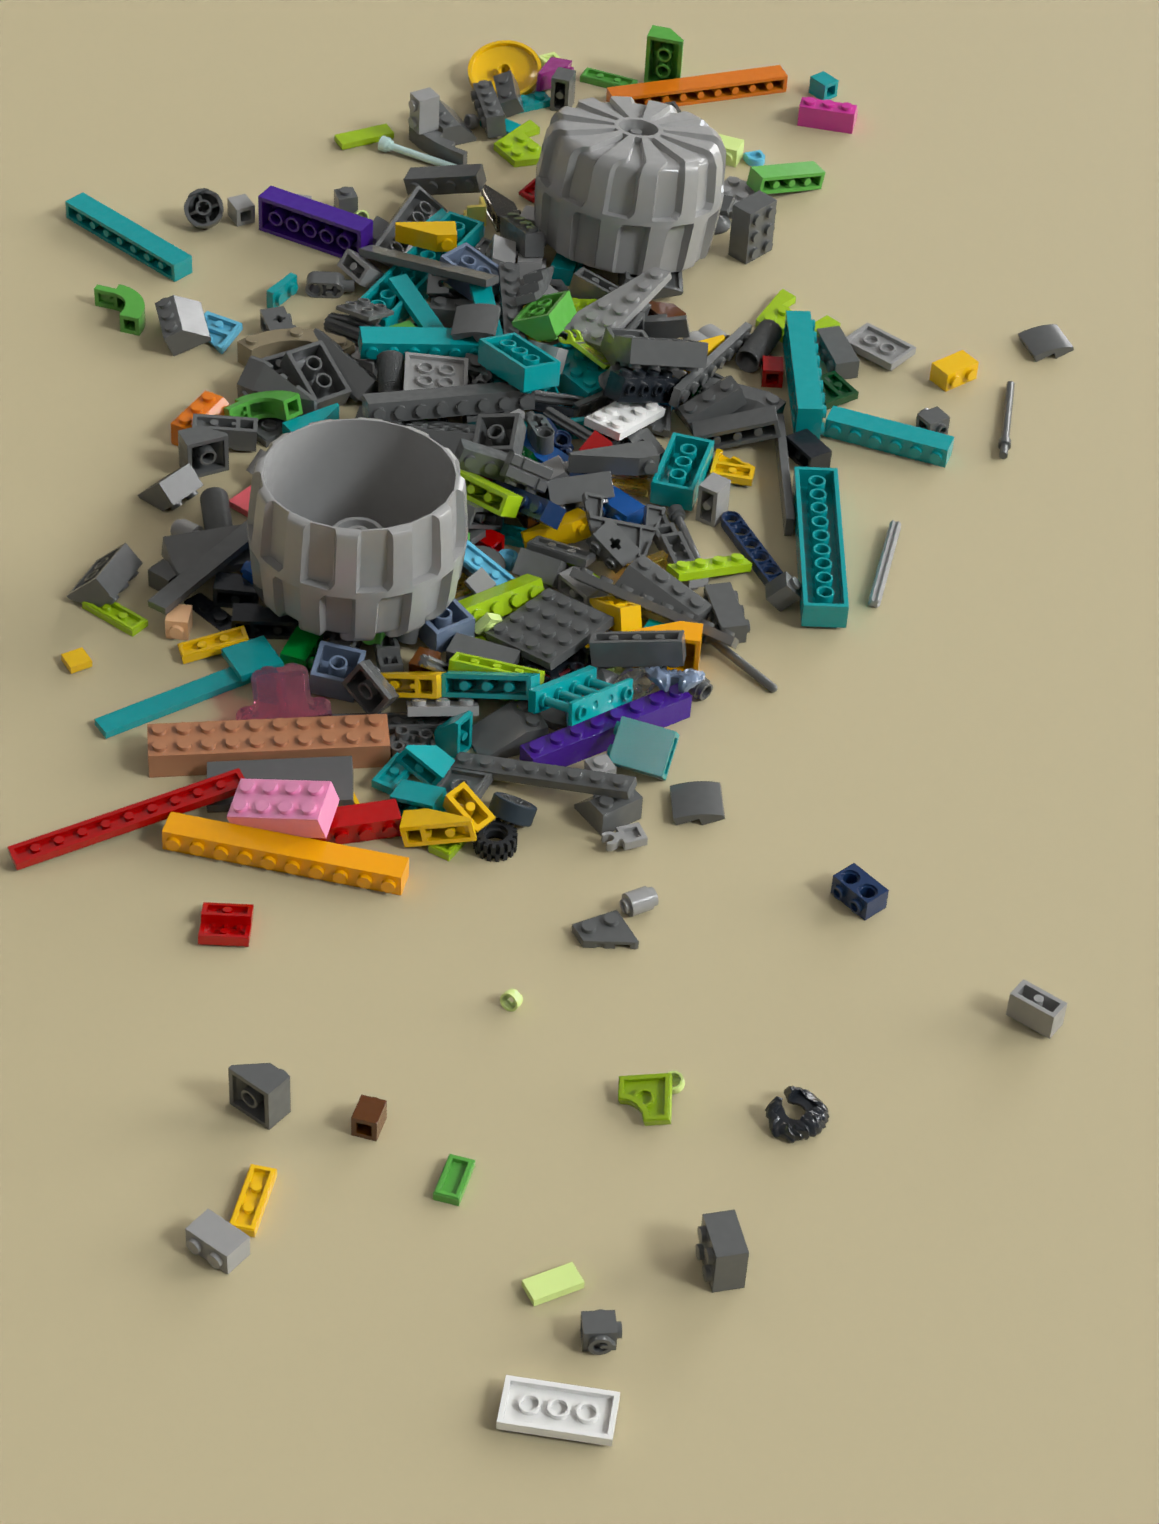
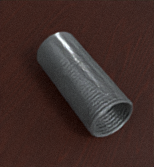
M770 319L760 322L735 356L736 364L740 369L748 373L758 370L762 364L763 356H768L782 337L783 332L778 323Z
M394 350L379 353L376 356L378 393L403 391V354Z
M211 487L204 490L200 495L204 530L233 526L227 492L220 487Z

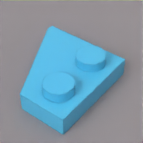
M206 311L205 318L211 336V341L208 342L220 354H223L243 330L242 323Z

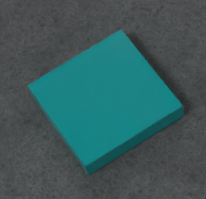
M264 635L221 649L223 658L241 682L256 678L261 667L277 670L284 669V662Z

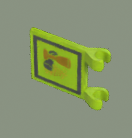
M572 329L576 333V338H574L570 330H564L568 334L567 340H564L562 337L558 338L563 344L573 345L601 368H610L611 365L604 355L584 341L578 329Z

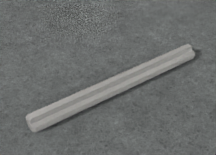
M892 520L889 524L869 596L868 604L870 607L878 608L880 606L901 530V523L899 521L895 522Z

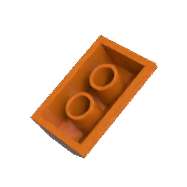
M205 390L171 422L172 444L178 446L179 430L192 427L193 414L225 416L223 408L230 404L224 397Z

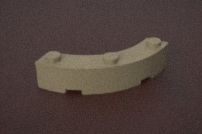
M300 327L276 329L248 335L246 338L237 341L238 362L246 366L249 357L252 355L264 358L316 342L318 339L313 332L314 330L302 329ZM324 332L344 349V353L349 355L355 353L354 342L343 336Z

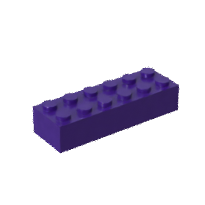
M271 185L258 196L260 231L342 258L347 248L359 253V248L373 245V220Z

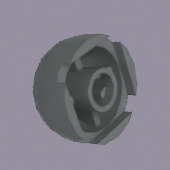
M207 188L194 190L188 195L184 203V212L188 221L195 227L210 229L221 221L224 207L220 196L216 192Z

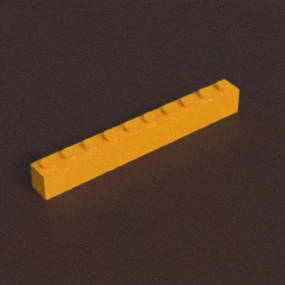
M170 812L162 829V849L390 894L402 895L409 876V857L176 812Z

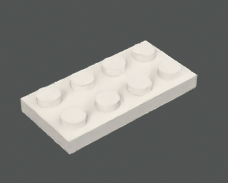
M615 401L585 417L584 425L620 441L662 418L665 415L666 409L659 406L658 403Z
M506 1375L496 1429L612 1446L620 1392Z

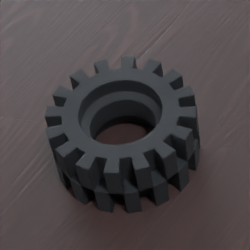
M496 817V821H492L476 833L477 840L473 841V849H475L476 855L480 854L479 857L481 859L487 857V861L491 862L493 858L495 862H499L500 858L505 861L508 856L511 858L517 851V828H514V824H508L504 820L501 822L500 818ZM498 838L501 841H491L489 839Z

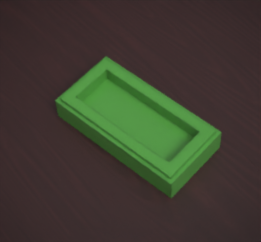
M449 1154L433 1192V1200L459 1206L475 1168V1160Z

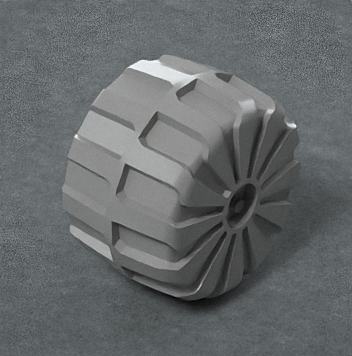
M611 96L610 102H600L591 97L579 100L576 108L564 106L551 118L545 133L539 162L536 166L535 226L545 233L547 244L556 250V253L595 269L624 274L627 271L634 275H641L653 267L669 272H680L689 269L699 259L707 256L720 215L724 197L726 149L719 134L703 119L687 111L677 113L674 106L658 101L648 100L647 105L635 103L632 97Z
M363 417L327 419L312 422L293 432L282 434L269 444L266 455L256 461L252 475L247 533L253 583L258 588L263 589L265 604L277 616L289 615L298 620L301 630L318 636L322 635L325 631L340 633V637L346 641H371L376 633L384 632L388 637H398L421 628L425 621L432 620L442 614L453 601L458 580L461 576L468 539L466 482L460 476L459 460L449 448L441 446L430 438L429 434L411 426H403L383 421L382 419Z

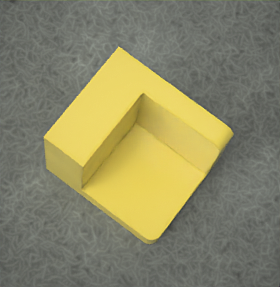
M479 197V205L467 206V210H463V216L484 222V226H486L487 206L484 197Z

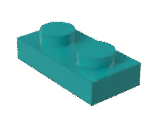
M544 91L521 95L524 112L550 107V97Z
M290 272L266 291L267 308L278 307L297 293L296 274Z
M397 752L371 780V787L391 795L402 779L410 777L412 773L395 760L400 753Z

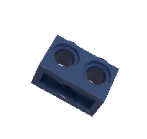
M853 863L833 875L831 894L863 920L869 919L886 908L889 890L857 864Z

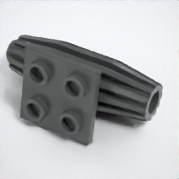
M358 298L357 301H346L345 304L336 306V310L346 314H328L325 318L324 330L338 336H343L354 342L355 346L358 347L360 326L383 327L379 325L381 319L394 315V311L386 308L384 304H373L366 298Z

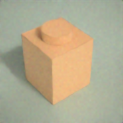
M179 604L166 615V638L189 640L193 625L192 605Z

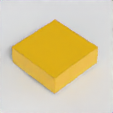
M83 647L61 654V661L71 674L92 667V660Z

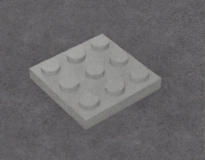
M412 352L405 353L403 390L468 385V358Z

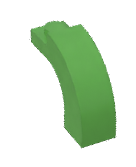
M97 284L94 288L95 306L121 312L119 314L120 332L140 336L146 325L145 303L142 296L134 289L119 284L117 288Z
M283 390L248 394L236 398L234 404L223 408L225 416L258 419L278 418L288 421L303 414L300 394Z

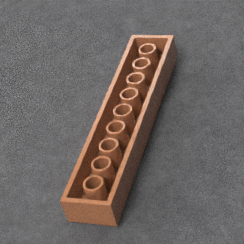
M387 714L147 724L149 778L207 775V762L352 756L354 769L384 767L390 760Z

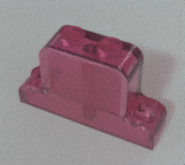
M288 663L283 667L265 666L252 674L251 682L254 702L251 706L240 708L236 713V720L333 716L328 699L324 697L313 698L311 696L310 679L306 667L296 663Z

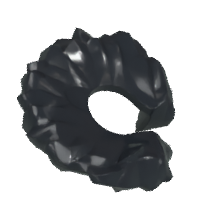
M788 1086L784 1090V1095L789 1104L798 1105L805 1110V1114L800 1119H791L786 1115L782 1106L783 1098L778 1096L765 1109L766 1117L769 1119V1129L775 1138H785L790 1143L803 1139L808 1140L809 1137L819 1135L822 1129L826 1128L825 1124L829 1121L826 1105L812 1092L801 1087Z

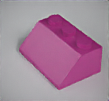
M802 97L799 105L797 126L852 134L858 115L857 105L848 102L840 103L832 100Z

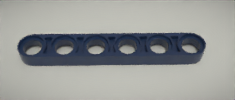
M735 511L724 512L721 517L722 529L739 552L744 555V558L752 563V569L762 583L765 585L781 575L783 571L741 515Z

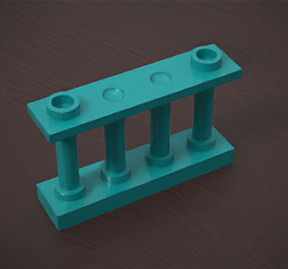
M589 665L529 689L528 712L537 714L549 708L558 709L568 713V725L573 726L631 702L633 699V679L627 678L618 683L611 684L597 679V667Z

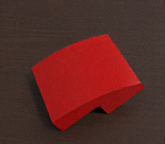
M203 902L198 944L249 947L254 904Z

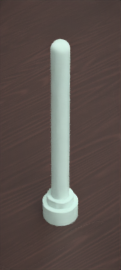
M382 136L378 143V150L385 153L394 151L436 166L457 165L395 144L391 138Z

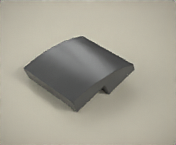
M481 303L457 306L451 331L452 338L459 340L473 336L476 342H478L480 338L496 336L501 311L500 306Z
M1057 324L1036 326L1018 333L1020 341L1036 362L1052 354L1057 359L1074 350V347Z
M693 781L670 786L673 819L676 825L700 819L702 825L725 819L720 782Z

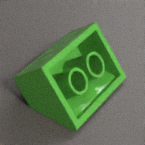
M652 25L647 35L644 83L681 78L684 40L671 28Z
M570 291L543 295L537 301L527 303L511 322L513 327L536 341L546 340V342L556 340L577 313Z

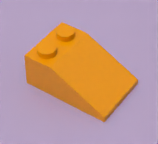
M677 621L632 630H684L686 645L684 666L676 668L667 666V670L677 669L678 671L693 668L698 671L703 634L702 623ZM633 667L634 669L644 670V667Z

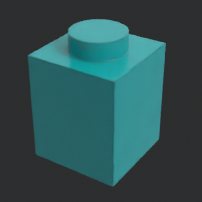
M825 71L810 76L809 93L820 100H829L837 97L839 80Z

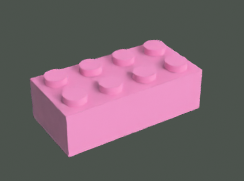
M241 778L228 811L227 819L229 823L305 838H327L340 799L331 781Z

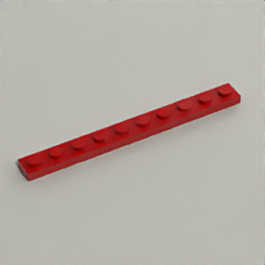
M237 768L8 846V853L16 870H20L166 820L170 812L183 814L233 797L240 779L245 778L241 770Z

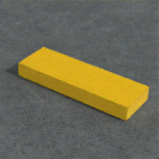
M243 625L178 643L177 646L182 662L186 664L221 654L222 648L247 641L249 638Z
M250 1164L229 1223L250 1237H255L277 1177V1169Z

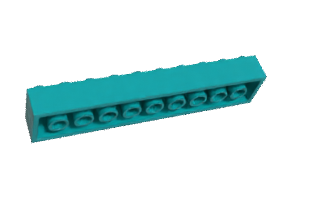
M451 211L439 220L456 222L457 247L465 242L475 247L484 237V222ZM413 246L407 253L439 261L440 257L447 252H435ZM393 265L361 298L369 299L373 304H384L386 308L394 311V315L383 317L379 325L389 327L405 322L410 317V314L405 309L404 302L398 299L388 285V278L407 274L426 301L429 298L427 294L429 273Z
M794 466L792 493L795 516L798 580L801 583V599H799L801 626L846 628L849 601L838 468Z

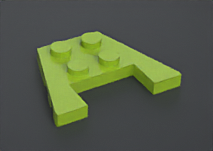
M528 120L496 141L493 150L513 167L537 165L542 147L529 137L540 134V127L532 120Z
M784 289L780 290L758 316L755 327L766 319L775 321L782 329L783 333L779 341L783 343L786 310L792 311L789 306L795 304L796 296ZM826 315L815 322V331L818 328L840 326L841 323Z

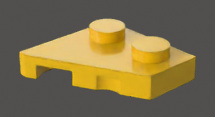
M716 449L710 474L713 472L728 478L733 484L752 486L755 466L742 462L741 459L735 456L730 459L723 455V450Z

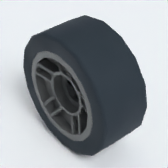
M495 792L488 808L494 816L523 827H530L537 812V807L532 803L502 792Z

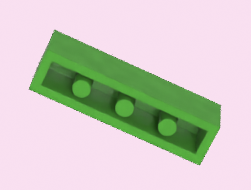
M814 161L750 167L746 184L755 192L760 190L766 194L821 189L826 172Z

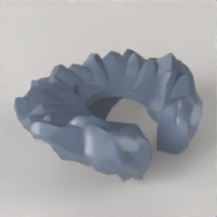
M659 666L645 668L648 679L665 692H668L670 686L677 683L679 692H688L689 689L701 683L705 678L703 671L699 672L693 669H685L682 672L677 669H660Z

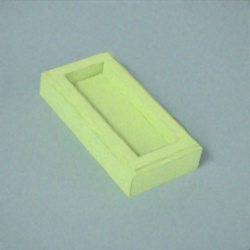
M573 1262L522 1280V1288L533 1306L581 1290L585 1284Z

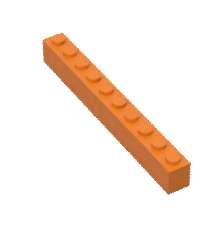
M781 65L607 87L606 102H610L611 96L632 97L635 103L647 105L648 100H653L661 103L675 101L678 106L783 93L787 89L788 75Z

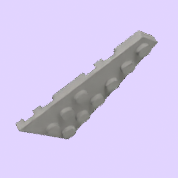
M657 267L647 270L579 310L564 330H570L574 338H576V333L572 329H578L584 341L601 352L600 346L605 328H625L672 279L671 272ZM564 331L558 335V337L567 339L568 336Z

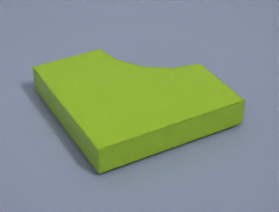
M671 1073L619 1076V1103L638 1109L643 1117L645 1126L671 1124Z

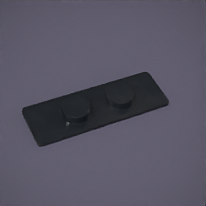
M198 593L184 601V604L192 605L194 612L220 632L232 629V616L221 607H214L213 601L204 594Z

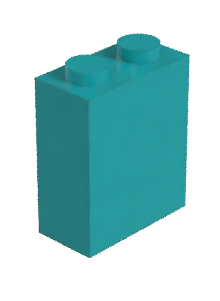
M622 716L620 722L617 721L614 728V735H616L614 743L610 744L607 750V755L613 764L620 768L666 780L680 735L674 730Z

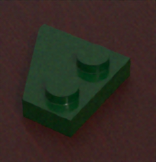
M835 370L821 376V380H823V393H825L824 405H826L827 410L831 409L833 405L839 406L858 399L859 392Z

